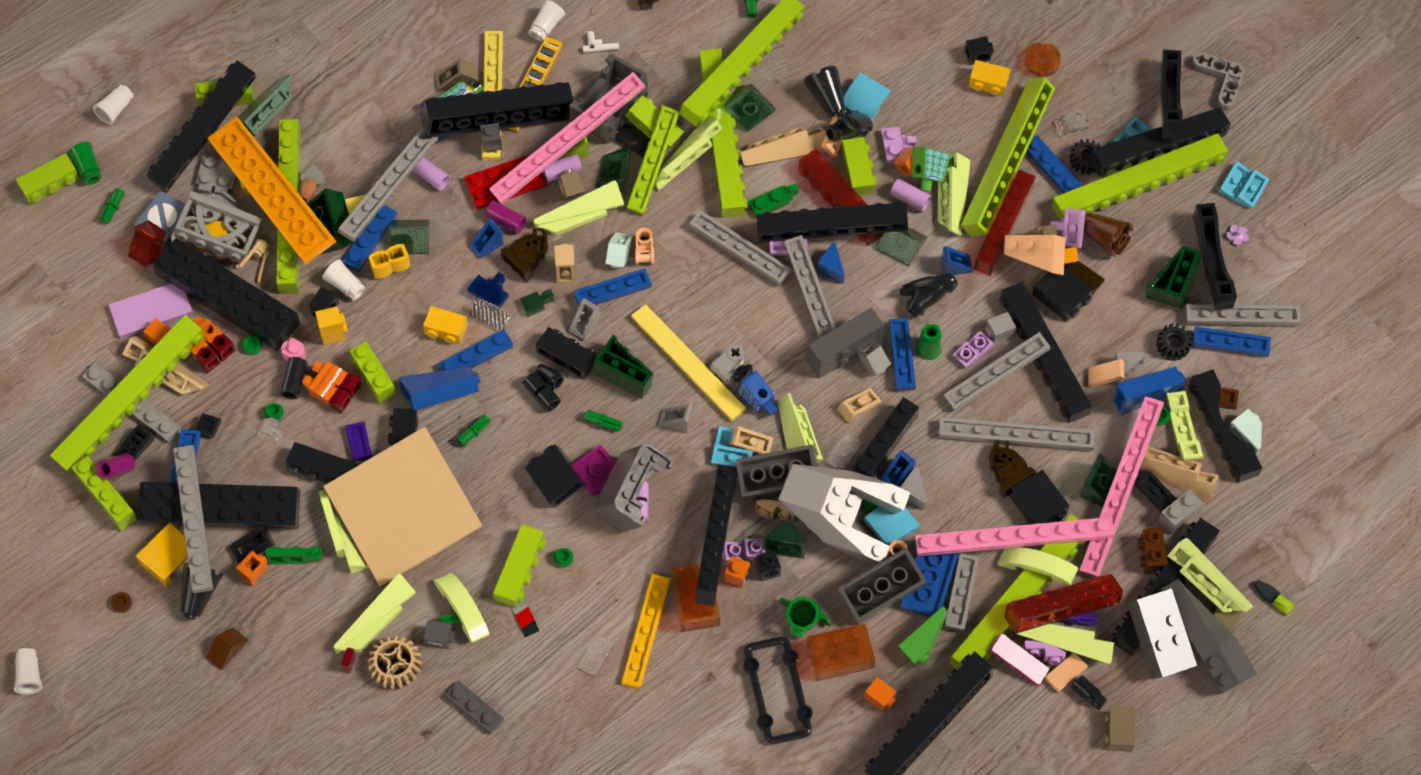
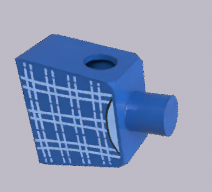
M756 370L741 382L737 394L756 413L764 410L769 416H772L777 412L778 408L772 402L775 393Z

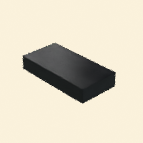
M628 124L616 136L617 141L644 158L650 141L649 138Z

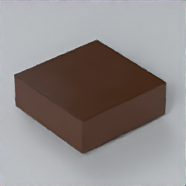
M1221 387L1219 407L1236 410L1239 390Z

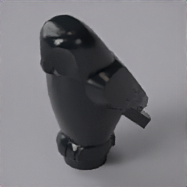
M858 110L848 111L840 115V120L826 128V136L830 141L835 142L840 139L865 138L867 133L873 129V122L866 114L860 113Z
M951 273L927 276L902 285L903 288L900 289V295L912 296L907 302L908 306L906 309L917 318L919 315L923 316L925 310L939 302L946 293H952L957 287L958 281Z

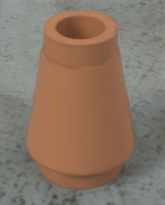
M304 179L299 183L298 194L308 204L317 191L316 183L312 179Z

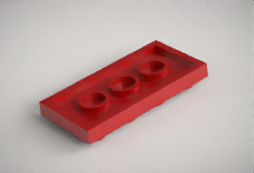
M531 154L464 176L477 210L488 207L492 201L500 203L490 191V188ZM542 172L509 199L547 187Z

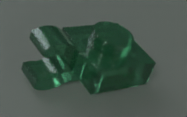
M549 289L540 296L537 291L520 298V302L527 317L545 310L544 305L555 301L552 290Z

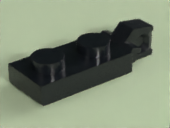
M1140 468L1134 484L1162 512L1176 500V497L1151 471L1148 472L1146 469L1142 471Z

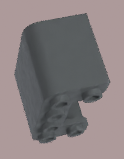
M611 53L605 59L608 65L605 69L602 68L600 71L601 76L583 99L579 98L578 101L574 99L569 106L570 121L572 122L634 72L646 88L591 132L606 142L616 139L620 128L625 127L628 122V118L625 117L628 110L642 95L647 98L649 93L647 91V73Z
M650 443L621 452L594 505L596 516L621 533L643 527L647 518L642 516L641 508L643 504L637 501L636 498L645 479L650 478L654 471L659 472L662 468L671 469L676 460Z

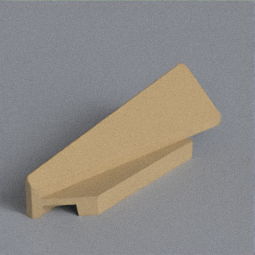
M799 126L752 142L748 145V149L740 151L743 164L749 166L826 152L821 148L826 131L822 127H818L807 132L803 126Z
M135 336L130 338L122 354L136 360L135 365H137L153 349L154 345L141 336ZM177 363V367L172 373H168L163 378L164 384L180 394L202 390L209 386L207 382L180 363Z
M1151 447L1147 448L1140 467L1142 471L1145 469L1148 472L1151 471L1159 481L1183 492H1187L1190 489L1199 499L1207 503L1211 502L1219 479V475L1200 471L1202 463L1193 460L1184 461L1180 456Z

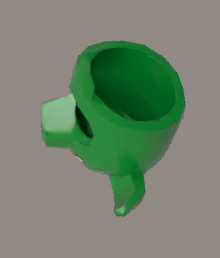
M804 596L796 597L792 601L780 598V602L787 606L786 618L791 625L790 634L802 638L806 631L814 628L819 621L824 622L828 627L831 626L829 617L821 612V608L815 600Z

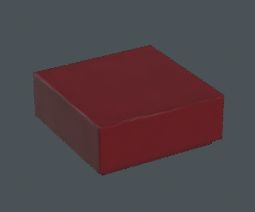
M346 648L341 662L343 672L349 674L356 658L353 648Z

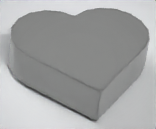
M315 165L308 168L300 176L301 181L312 179L317 187H321L325 183L324 175Z

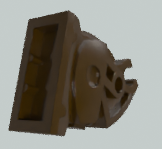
M533 229L532 235H526L516 240L511 247L501 249V259L526 283L532 278V270L539 266V261L545 259L548 252L546 230H542V235L537 236V229Z
M995 441L989 456L990 471L995 473V480L1000 485L999 493L1004 499L1009 496L1012 487L1034 475L1036 471L1032 467H1028L1026 461L1016 451L1009 449V442L1005 441V447L999 448V441Z

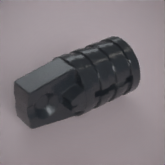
M1081 675L1071 686V689L1079 694L1084 701L1092 704L1098 710L1107 702L1101 691L1093 683L1089 682L1084 675Z

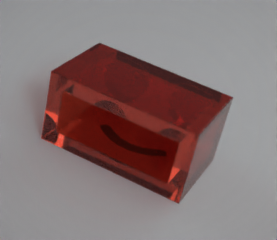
M149 220L135 227V234L129 245L130 250L128 257L145 268L158 260L166 233L165 230Z

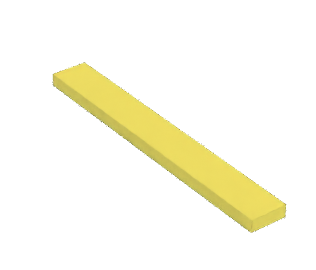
M485 31L483 92L502 90L503 31ZM482 143V160H501V150L484 152Z
M646 304L631 315V318L731 422L746 411V407Z

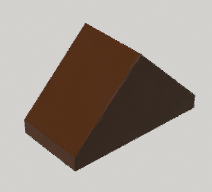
M231 628L216 636L206 658L223 670L249 640L236 629Z

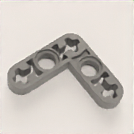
M1196 53L1192 60L1194 69L1224 78L1217 101L1218 107H1221L1223 111L1232 109L1244 75V67L1239 63L1207 53ZM1220 64L1223 69L1216 70L1213 65ZM1233 84L1236 89L1229 90L1226 85ZM1226 95L1230 96L1227 104L1224 103Z

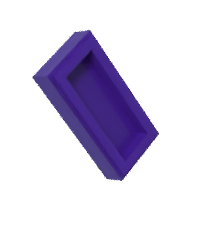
M365 422L346 425L353 462L372 458Z

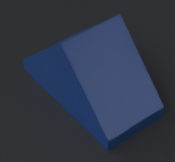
M488 219L469 246L479 258H483L504 245L502 231L492 219Z
M833 242L818 262L817 271L842 284L844 283L845 274L836 242Z
M948 246L943 247L941 256L943 273L958 275L973 272L970 255Z
M902 449L899 450L880 480L900 487L914 469L916 461Z

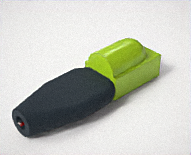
M1260 580L1254 584L1261 597L1267 602L1272 603L1284 615L1287 616L1295 605L1281 595L1273 586Z

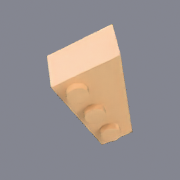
M1057 235L1005 236L1004 254L1049 272L1064 275L1066 238Z

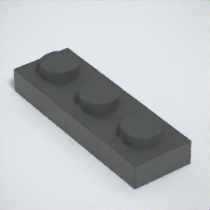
M460 681L445 695L446 699L490 735L504 721L500 714Z

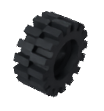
M1082 139L1072 147L1069 163L1072 169L1076 167L1075 171L1077 173L1079 170L1082 175H1084V172H1087V175H1090L1091 171L1093 174L1096 173L1090 161H1084L1080 158L1081 153L1091 154L1094 148L1100 147L1099 143L1095 145L1096 141L1092 140V143H1090L1089 139H1086V142Z
M1170 324L1169 327L1166 325L1161 329L1156 347H1158L1157 350L1161 352L1162 357L1167 355V360L1173 357L1172 361H1176L1177 357L1181 360L1183 356H1187L1193 341H1191L1192 335H1189L1190 331H1184L1185 326L1179 328L1180 324H1176L1175 327H1173V324ZM1176 337L1181 341V346L1172 347L1168 344L1167 339Z

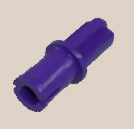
M1059 608L1057 620L1074 622L1075 625L1081 623L1095 626L1098 616L1093 613L1080 612L1079 609L1074 611Z

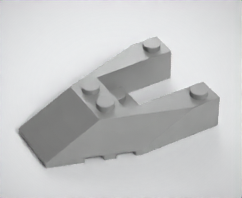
M792 464L778 501L795 517L804 522L805 526L821 538L820 540L823 543L875 567L885 560L890 546L851 528L862 499L896 514L904 510L910 492L893 484L853 471Z

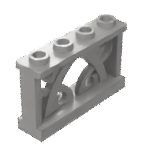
M191 191L174 228L173 236L182 242H189L198 248L210 250L216 255L226 256L234 262H242L251 249L260 229L262 218ZM190 208L196 209V217L187 216ZM206 214L212 215L213 217L208 218ZM218 219L224 220V225L230 233L213 237L207 230L205 223H212ZM188 221L197 222L189 226V228H194L195 231L184 228V224ZM229 223H233V224H235L236 226H233V228H232V227L229 225ZM247 229L252 231L248 240L242 235ZM236 238H239L243 241L244 247L242 249H238L236 247L231 246L232 244H236L239 246V242Z

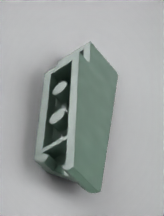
M284 75L238 116L252 136H255L292 99L290 81L293 77L291 75Z

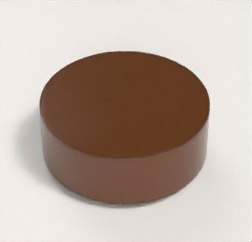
M119 592L112 597L111 604L116 612L125 613L131 609L132 599L129 594Z

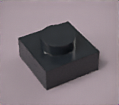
M202 413L195 431H201L202 435L214 438L221 424V419Z

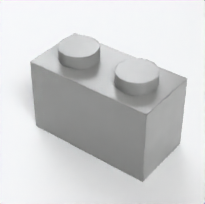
M1189 489L1161 512L1158 522L1172 535L1200 512L1203 502Z

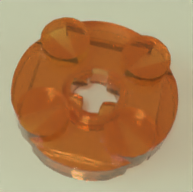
M1035 43L1027 49L1024 65L1030 73L1038 76V78L1051 76L1059 69L1061 55L1059 50L1050 43ZM1039 57L1042 59L1045 57L1046 61L1040 62Z

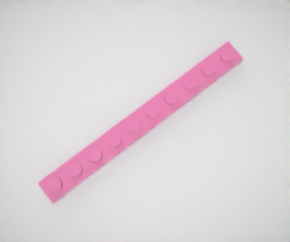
M634 72L631 73L494 184L490 191L501 204L506 202L646 87Z
M1146 396L1099 517H1112L1114 534L1119 526L1164 406V402ZM1114 538L1090 541L1080 567V573L1099 579Z
M1112 517L915 535L918 557L1114 538L1115 534Z

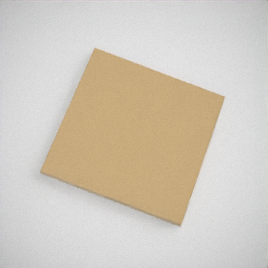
M426 427L421 428L323 486L380 587L391 582L399 573L403 575L483 527Z

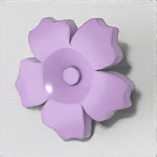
M1236 224L1231 225L1229 232L1226 233V238L1229 241H1233V245L1236 246L1241 245L1242 242L1247 243L1249 240L1248 234H1246L1248 229L1242 226L1238 229Z

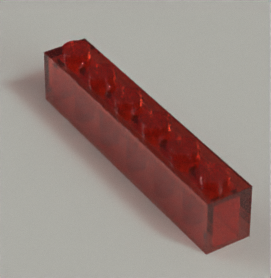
M814 149L799 160L798 172L804 178L806 177L811 187L821 194L822 199L833 208L838 206L852 207L858 204L867 205L817 149ZM885 233L857 235V238L867 246H870L884 236Z
M1018 170L976 257L975 270L989 276L992 275L1004 250L1005 236L1011 235L1034 187L1036 176Z
M1112 574L1099 576L1095 579L1007 603L1004 617L1014 633L1017 634L1120 604L1123 589Z

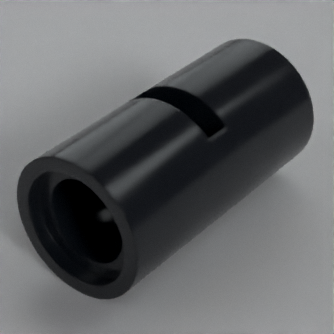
M300 357L289 358L280 389L281 396L287 399H298L308 364L306 360Z
M537 372L529 374L523 380L522 385L546 412H551L560 404L561 399Z

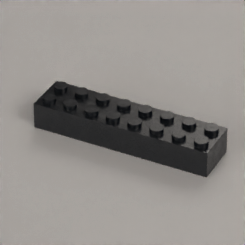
M557 82L549 85L540 84L533 87L523 86L516 89L484 91L475 94L467 93L458 96L449 95L441 98L432 97L424 100L421 121L426 138L481 132L480 125L499 123V129L569 121V106L574 99L569 82Z
M177 238L153 265L156 276L186 292L188 296L250 335L257 336L260 341L277 352L300 324L297 312Z
M140 482L137 521L141 524L168 525L170 523L171 525H184L178 483ZM199 484L205 526L258 528L264 526L265 528L299 529L301 490L298 487Z
M975 651L972 655L967 654L961 661L962 665L958 670L954 668L949 673L947 682L944 685L940 683L936 687L934 696L923 701L920 705L922 709L917 714H911L906 720L908 724L903 729L901 727L897 729L892 736L894 739L889 744L886 742L879 749L880 754L875 759L872 757L865 764V775H903L993 677V667Z

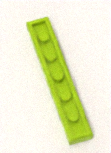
M662 105L626 209L644 215L680 111Z

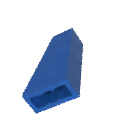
M1174 366L1117 384L1112 401L1122 416L1141 408L1145 396L1160 400L1166 397V393L1181 391L1185 383V377Z
M470 367L402 376L399 377L402 396L413 410H418L479 392L478 384H480V378Z

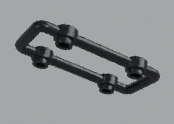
M776 637L747 644L744 649L746 660L744 661L743 669L745 673L750 675L759 712L757 726L763 731L766 741L770 744H779L808 737L812 732L810 720L813 711L806 705L796 666L799 656L792 649L789 639L786 637ZM782 644L785 651L782 661L789 667L798 703L796 717L803 723L804 730L772 736L773 718L766 711L757 674L759 671V661L753 658L752 651Z

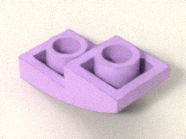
M980 330L969 342L966 341L953 356L968 368L994 346V343Z
M744 539L743 542H726L723 556L724 563H729L731 556L744 561L756 560V555L765 553L764 539Z
M1025 640L1023 650L1033 657L1043 655V662L1050 665H1058L1066 657V652L1046 643Z

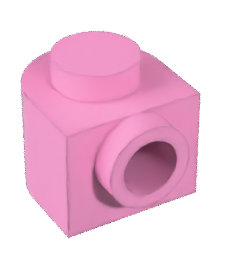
M291 337L289 342L285 341L282 344L281 353L284 360L288 361L290 357H300L305 360L306 352L304 345L300 341Z

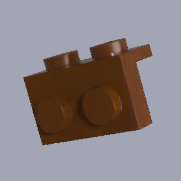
M1143 529L1140 538H1137L1138 549L1142 551L1140 566L1144 568L1145 574H1153L1155 567L1167 566L1168 564L1163 529Z

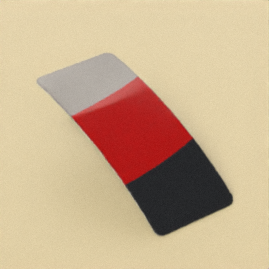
M525 600L522 603L519 602L516 608L511 606L524 637L539 632Z

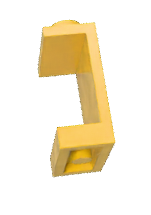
M170 523L136 555L138 563L166 587L172 583L170 575L188 559L185 532L179 526L174 527Z

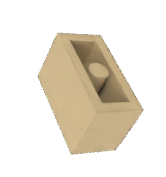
M565 243L554 246L557 283L576 282L574 246Z

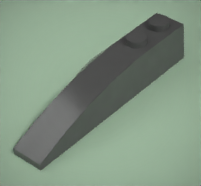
M1178 579L1161 588V591L1172 589L1185 631L1222 694L1257 674L1238 640Z

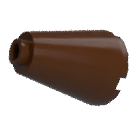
M1090 212L1085 214L1084 232L1109 255L1116 257V253L1120 255L1130 242L1131 237L1128 235L1130 231L1133 232V225L1126 221Z

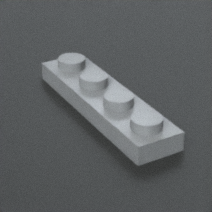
M962 553L959 555L944 627L946 629L964 632L979 557Z

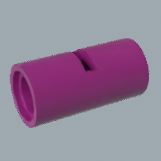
M492 201L489 204L485 213V217L492 219L516 234L523 230L527 221L526 217L496 201Z
M128 453L104 459L97 463L96 472L102 479L116 477L133 471L135 460Z

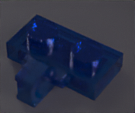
M499 271L493 279L489 278L488 280L477 275L467 289L470 294L492 308L495 307L496 310L500 309L509 298V294L503 291L502 286L506 280L505 275Z

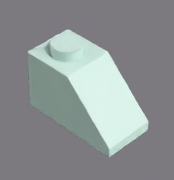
M615 232L608 244L605 264H609L613 268L624 267L629 257L634 236Z
M1247 409L1231 422L1228 430L1245 447L1253 450L1257 456L1261 449L1262 422L1256 413Z

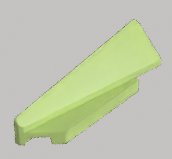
M710 115L704 123L701 122L660 168L654 184L658 191L713 146L710 139L722 130L717 119Z
M959 153L950 155L944 180L938 182V222L956 235L962 234L961 224L964 219L970 160Z
M612 181L534 219V228L549 231L550 234L557 236L607 216L606 210L624 205L617 182Z
M787 393L778 400L786 447L791 449L812 444L816 449L817 461L820 462L823 458L806 409L802 405L796 406L791 397L792 395Z
M326 490L318 491L338 558L346 556L351 573L368 569L369 566Z
M1188 538L1180 541L1169 553L1168 557L1182 566L1180 572L1223 612H1248L1253 608V605Z
M400 573L333 646L336 653L345 651L347 647L353 648L355 652H362L403 610L400 605L416 594Z
M1018 619V635L1104 663L1111 664L1114 642L1094 639V631Z

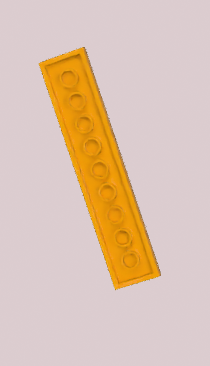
M237 116L207 138L305 264H308L336 243L333 236Z

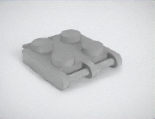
M205 152L196 181L199 192L212 194L213 189H215V194H221V192L229 194V192H233L237 176L221 156L209 155V153Z

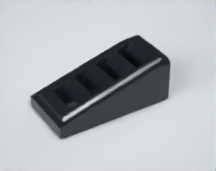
M138 424L114 456L126 452L136 461L152 444L155 438L150 431ZM135 440L140 443L139 446L134 443ZM131 446L133 449H135V451L132 452L128 448Z
M262 526L229 547L237 563H241L251 551L258 555L266 551V548H272L276 544L268 529ZM253 540L257 541L258 546H255ZM247 543H249V545H250V547H251V550H250V551L248 550V548H247V546H246ZM242 547L245 554L241 555L238 548Z

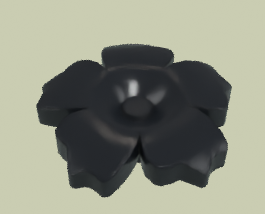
M751 364L739 366L736 369L737 372L734 373V381L741 384L745 378L753 373V366Z

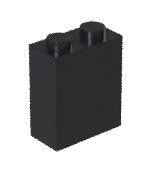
M1064 266V275L1052 272L1045 274L1034 285L1032 295L1067 322L1070 318L1074 319L1079 314L1080 308L1083 305L1087 306L1091 302L1093 289Z
M556 444L548 446L543 454L531 459L525 467L548 503L555 508L586 485L562 448Z
M1043 469L1010 489L1009 497L1030 525L1052 523L1055 520L1061 521L1068 515L1070 505Z

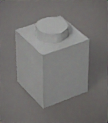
M1006 312L988 319L985 333L995 344L1014 336L1016 326L1009 313Z
M871 343L858 353L868 373L880 375L891 365L880 345Z

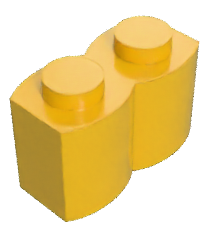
M404 244L394 245L386 251H377L368 257L375 279L385 278L392 274V272H401L410 267L409 255Z

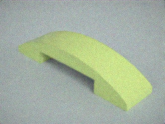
M1186 391L1166 393L1172 431L1182 459L1185 461L1203 458L1199 440H1196L1190 418V406Z
M1022 547L1004 548L997 563L998 566L1013 570L1020 567L1049 575L1053 581L1071 585L1078 571V567L1059 557Z
M452 573L435 579L436 587L443 597L446 596L462 622V629L470 642L473 643L489 636L480 611L460 580Z

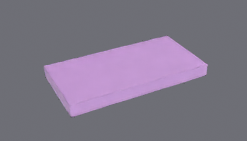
M173 284L108 304L120 339L143 332L155 318L166 324L181 319L184 315H193L186 292Z

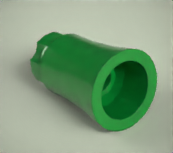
M81 142L72 146L67 154L75 164L85 184L89 185L99 182L102 175L93 152L92 144L90 142Z
M927 324L921 331L915 349L918 356L922 359L934 360L942 352V334L938 325Z

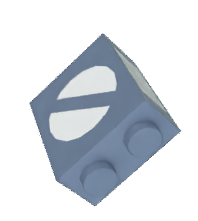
M159 191L134 224L137 235L142 239H149L153 242L152 233L154 232L156 236L155 245L159 248L164 247L167 249L176 238L173 236L174 228L186 204ZM191 208L187 216H194ZM188 221V222H186V223L184 224V228L187 226V224H188L190 221Z

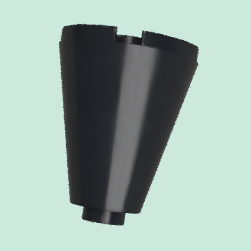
M828 66L820 69L821 72L815 74V72L811 73L804 79L805 86L830 118L836 116L840 118V115L846 111L838 69L836 66Z
M184 563L180 612L184 613L183 617L195 620V617H200L222 579L223 573L219 572L216 575V570L211 569L214 590L193 593L190 569L188 567L189 563Z

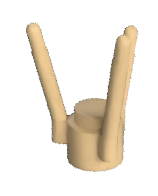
M256 239L249 253L242 262H238L235 265V268L243 267L251 256L257 259L263 257L257 277V282L259 283L266 260L270 255L267 251L269 245L264 240Z

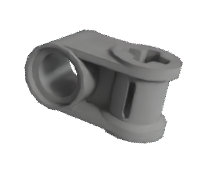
M731 345L720 357L713 361L710 370L724 382L727 381L736 369L744 363L743 348L739 345Z

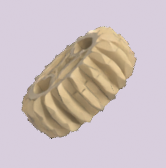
M397 635L394 637V640H391L388 636L385 643L380 639V646L374 644L373 648L375 651L369 652L371 658L367 659L368 664H370L368 670L372 672V679L376 678L377 684L383 682L384 688L390 684L391 689L394 690L395 685L398 684L399 688L402 689V683L405 682L406 685H410L409 679L415 680V674H420L418 667L422 666V661L419 660L421 659V653H417L418 647L413 646L411 640L406 643L405 637L399 641ZM403 651L411 657L410 664L402 659ZM397 659H398V663H397V664H396V663H395V665H392V664H391L392 661L394 662V660H397ZM379 661L387 666L386 674L379 669ZM403 671V673L395 675L397 672Z

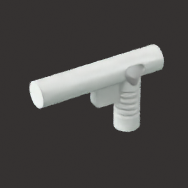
M593 31L587 32L588 45L583 46V53L619 50V42L602 44V39L595 40Z

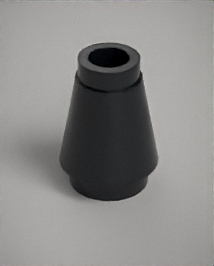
M542 363L537 366L535 372L551 388L557 389L561 386L564 376H562L560 371Z

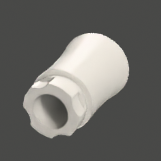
M544 0L536 19L531 25V29L528 32L529 35L537 41H544L556 24L565 16L564 10L556 3Z
M120 85L103 100L95 104L93 111L101 121L112 125L121 111L130 103L134 95L128 87Z
M341 260L333 262L323 275V280L333 285L353 301L358 299L365 290V286L348 270Z
M33 648L19 649L15 659L14 691L23 695L37 693L42 690L43 686L40 679L36 651Z

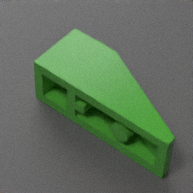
M944 606L899 645L902 652L916 667L919 664L921 666L930 659L929 655L933 651L948 614Z

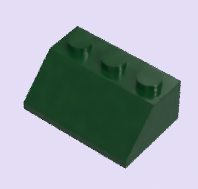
M325 188L307 204L336 240V243L321 254L342 250L353 242L338 233V228L348 217L343 192Z

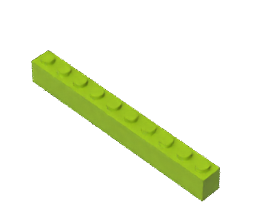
M781 0L683 103L679 114L696 127L701 122L704 123L709 118V113L711 111L715 112L721 104L720 101L722 99L726 100L731 94V90L733 88L736 89L741 84V79L749 76L752 72V67L754 65L757 67L761 63L762 57L764 55L767 56L772 51L773 45H778L784 37L783 34L785 32L788 34L792 30L793 24L800 22L804 16L802 12L805 6L798 0Z
M721 48L700 50L699 60L703 82L726 59V55H722ZM729 98L720 101L721 104L715 112L711 111L709 113L719 121L722 130L711 138L722 218L744 216L745 208H748L747 197H743L745 183L740 179V176H743L742 165H738V160L741 159L740 150L736 149L735 145L738 144L737 133L733 131V128H736L735 117L731 118L733 102H729Z
M1046 77L1029 79L962 221L961 227L971 237L988 235L1055 90V87Z
M298 119L279 120V170L298 192L300 183L301 130ZM278 230L277 287L279 294L299 293V255Z
M1217 133L1053 198L1051 207L1060 221L1062 217H1065L1066 208L1086 210L1085 214L1093 213L1099 209L1105 210L1110 205L1122 203L1132 196L1138 197L1145 191L1157 189L1160 185L1171 184L1178 178H1186L1192 173L1204 171L1214 164L1219 165L1226 160L1228 149Z
M184 315L50 456L71 475L73 473L71 467L86 456L92 457L96 452V448L109 439V434L114 429L120 428L123 420L136 411V406L150 396V391L154 387L160 386L164 380L163 378L176 369L177 363L190 354L193 346L199 345L205 335L202 328L187 315Z
M1070 514V516L1065 521H1073L1079 519ZM1087 541L1045 544L1040 551L1066 561L1068 558L1072 559L1078 552L1076 548L1080 544L1084 545ZM1024 569L952 655L950 664L959 669L963 658L967 654L972 655L974 651L983 659L986 658L988 660L993 655L989 650L999 634L1005 635L1009 629L1012 631L1017 626V619L1021 615L1025 616L1031 608L1029 605L1032 601H1038L1043 594L1041 590L1044 587L1048 588L1052 584L1051 576Z

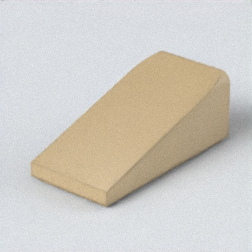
M869 387L842 401L838 411L850 423L880 404L881 400Z
M735 426L729 445L758 454H765L770 452L774 438Z

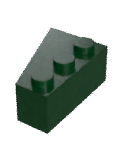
M1182 246L1170 259L1168 265L1157 274L1153 282L1146 286V299L1182 309L1201 263V251Z
M614 334L594 360V375L640 399L644 398L652 386L653 373L638 358H635L626 346L621 345Z

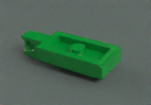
M796 183L787 187L785 185L780 186L748 201V205L755 217L756 214L763 212L771 213L789 205L793 197L799 194V188Z
M276 546L266 548V559L268 564H307V561H322V548L311 546L310 548L298 546L281 548Z

